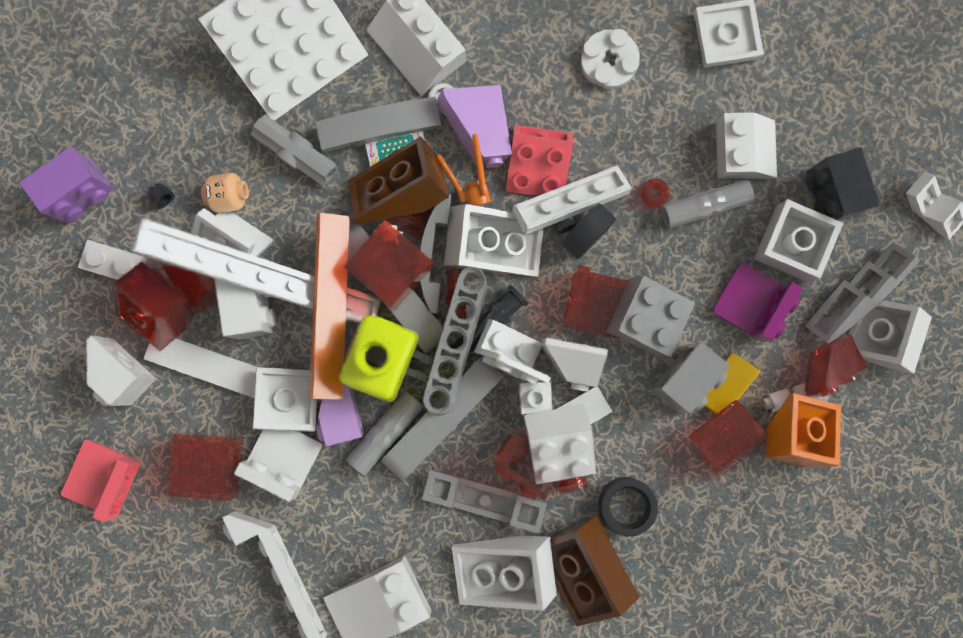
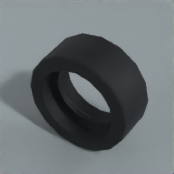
M598 203L569 232L561 245L578 260L604 235L616 221V218Z
M619 477L610 481L602 489L598 500L599 513L603 522L614 533L625 537L638 536L647 532L655 523L658 514V501L653 490L644 482L632 477ZM631 488L643 496L645 512L639 521L633 524H623L613 517L610 511V503L612 497L618 491Z

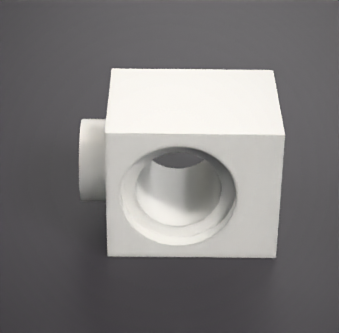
M541 382L536 385L532 383L519 384L520 414H533L552 410L551 382Z

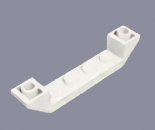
M236 511L223 517L224 533L230 541L233 540L235 546L256 535L259 536V549L264 557H269L273 568H271L272 576L278 585L282 584L286 596H284L286 606L291 613L295 612L300 622L298 630L301 637L326 638L327 633L276 526Z

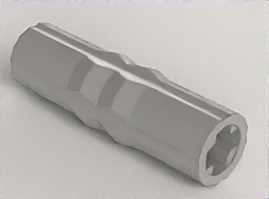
M746 179L719 188H711L705 192L695 193L690 197L661 205V215L664 224L668 229L752 204L754 202L753 188Z
M405 391L346 458L347 462L365 476L425 406L408 391Z

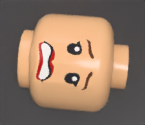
M235 173L209 176L201 187V197L204 205L215 213L241 210L245 204V199L249 196L246 182L242 181Z

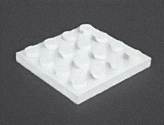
M224 0L198 18L262 108L274 121L368 56V53L333 0Z

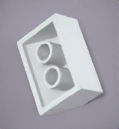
M386 0L366 29L421 97L466 62V49L425 0Z

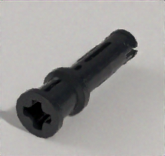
M511 284L507 287L508 291L498 301L489 304V311L478 320L469 353L477 346L488 319L495 320L503 325L508 324L510 317L518 309L529 304ZM461 336L449 347L452 349L460 348L464 343V337Z

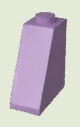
M501 85L442 90L437 98V104L474 163L476 164L472 135L477 134L482 163L486 164L487 168L502 166L503 162L512 155Z

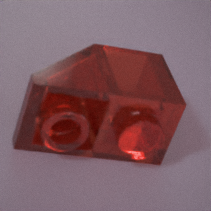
M851 334L835 339L830 344L825 343L810 352L804 389L807 396L820 393L821 397L830 395L839 390L838 384L844 385L858 378L857 373L867 367Z

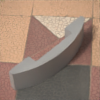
M449 194V198L436 205L424 230L420 249L419 268L423 294L430 312L437 316L441 283L430 282L436 227L448 229L451 194Z
M434 470L429 471L422 500L472 512L535 533H540L547 506L546 502L522 494Z

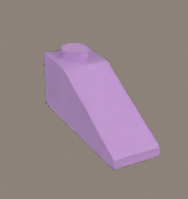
M343 384V400L322 399L318 416L320 423L316 424V431L319 440L324 441L325 446L365 436L352 388Z

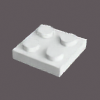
M754 0L735 1L697 7L695 9L694 17L704 68L757 60L764 56Z
M256 368L253 430L315 431L317 399H309L311 370Z

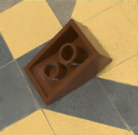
M421 136L348 180L354 222L360 224L425 212L449 198L443 169L436 158L437 154Z

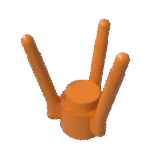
M473 134L472 140L478 180L465 184V191L460 186L442 155L438 154L436 158L458 193L460 203L467 201L468 205L479 206L491 202V198L485 182L478 135Z

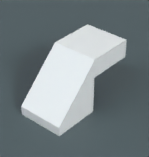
M924 172L906 192L911 209L945 239L950 240L963 225V202L941 194L935 175Z

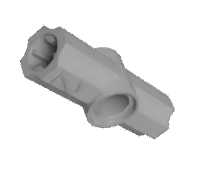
M266 114L254 124L250 135L266 148L272 150L275 156L296 171L300 170L322 187L332 180L338 166L316 151L314 146L294 131H288Z

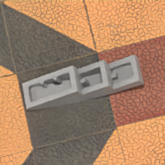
M436 97L372 107L315 122L321 150L324 152H330L351 145L359 147L366 143L420 131L424 132L442 126Z
M892 242L874 264L868 261L850 283L844 280L805 327L830 344L874 309L900 284L920 260L914 254Z

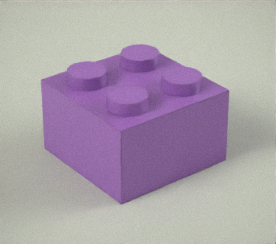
M69 147L19 182L39 212L65 223L79 219L84 214L83 210L92 204L97 205L106 200L108 197L107 193L114 189L95 161L72 147Z

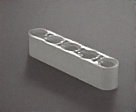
M356 224L349 230L348 259L404 327L418 333L419 341L417 344L426 354L439 345L443 326L363 228Z
M476 267L465 268L458 277L425 390L424 405L428 411L436 415H445L454 406L486 295L487 281L485 275ZM470 277L481 279L480 286L475 290H469L465 287V283ZM468 305L473 308V313L469 318L460 319L457 317V311L461 306ZM455 334H460L464 337V343L458 349H452L448 345L450 337ZM447 363L454 364L456 368L454 376L449 379H443L440 375L441 367ZM436 393H444L447 397L446 405L441 409H435L431 403L432 397Z
M481 356L462 376L452 410L445 415H436L428 411L381 460L401 482L415 470L505 376L497 368L483 363L482 359L484 356ZM444 394L433 406L435 409H441L446 405V395Z

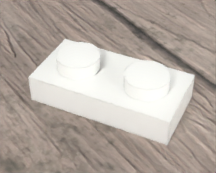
M87 240L78 268L138 286L147 258Z

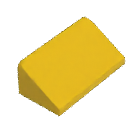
M731 353L725 360L730 365L725 372L728 375L726 380L719 388H712L705 396L708 398V401L704 406L719 418H724L760 373V370L734 353Z

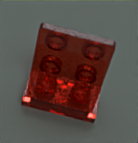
M578 265L574 270L562 327L620 339L606 332L629 281L589 272L590 267Z
M512 430L492 458L493 464L496 465L494 467L495 472L508 482L512 478L520 483L518 485L520 490L534 501L538 496L545 501L548 496L545 490L509 464L511 460L516 463L526 450V447L523 445L525 442L524 437Z

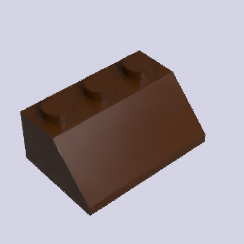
M597 516L578 521L550 536L555 585L577 627L622 616L640 598Z

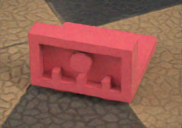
M515 125L506 191L539 196L565 186L573 147V133Z
M84 440L62 489L61 496L94 509L95 513L92 518L101 522L118 518L142 461L92 440Z

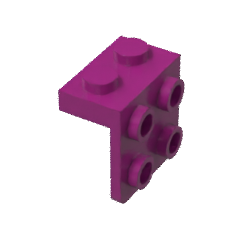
M742 263L737 266L713 307V313L761 342L773 341L774 338L778 339L785 330L786 323H784V320L788 313H793L801 301L799 294L803 288L794 282L782 285L753 267Z

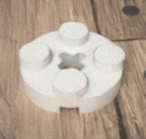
M622 29L599 31L592 35L584 44L580 60L582 72L589 82L602 86L604 89L620 88L630 82L637 71L640 59L639 50L632 38ZM606 53L617 57L614 66H611L609 62L604 63L602 61L606 57Z

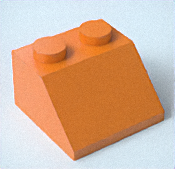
M795 393L789 394L767 427L766 458L809 468L840 466L841 405Z

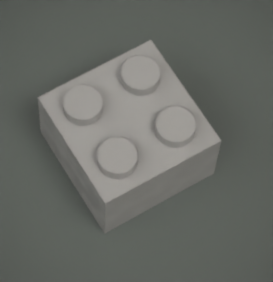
M646 276L630 278L606 332L655 357L671 358L695 302Z
M703 342L689 344L651 390L676 412L691 414L694 411L697 413L707 403L708 398L705 396L712 388H719L726 380L728 375L725 372L730 365Z

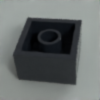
M862 147L826 157L806 171L805 182L808 190L813 192L816 201L814 210L837 221H843L881 206Z

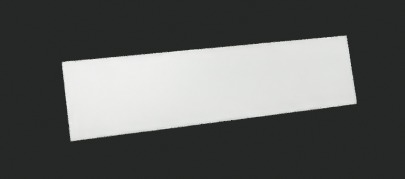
M617 165L513 205L512 211L525 235L590 210L598 203L602 205L628 195L632 188Z
M157 331L153 332L144 360L254 398L257 366Z

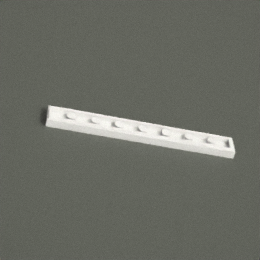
M145 219L141 221L132 252L313 310L314 276ZM347 287L346 320L360 325L363 317L367 315L377 316L381 299Z

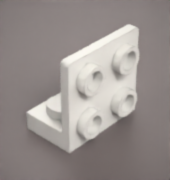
M202 209L196 214L190 234L255 257H259L273 242L272 238L232 212L218 213L215 216L206 209Z
M488 319L474 351L484 356L482 362L535 385L538 380L546 383L550 381L551 377L532 369L542 343L495 320Z
M262 430L248 460L240 462L234 474L290 502L297 497L323 444L300 431Z

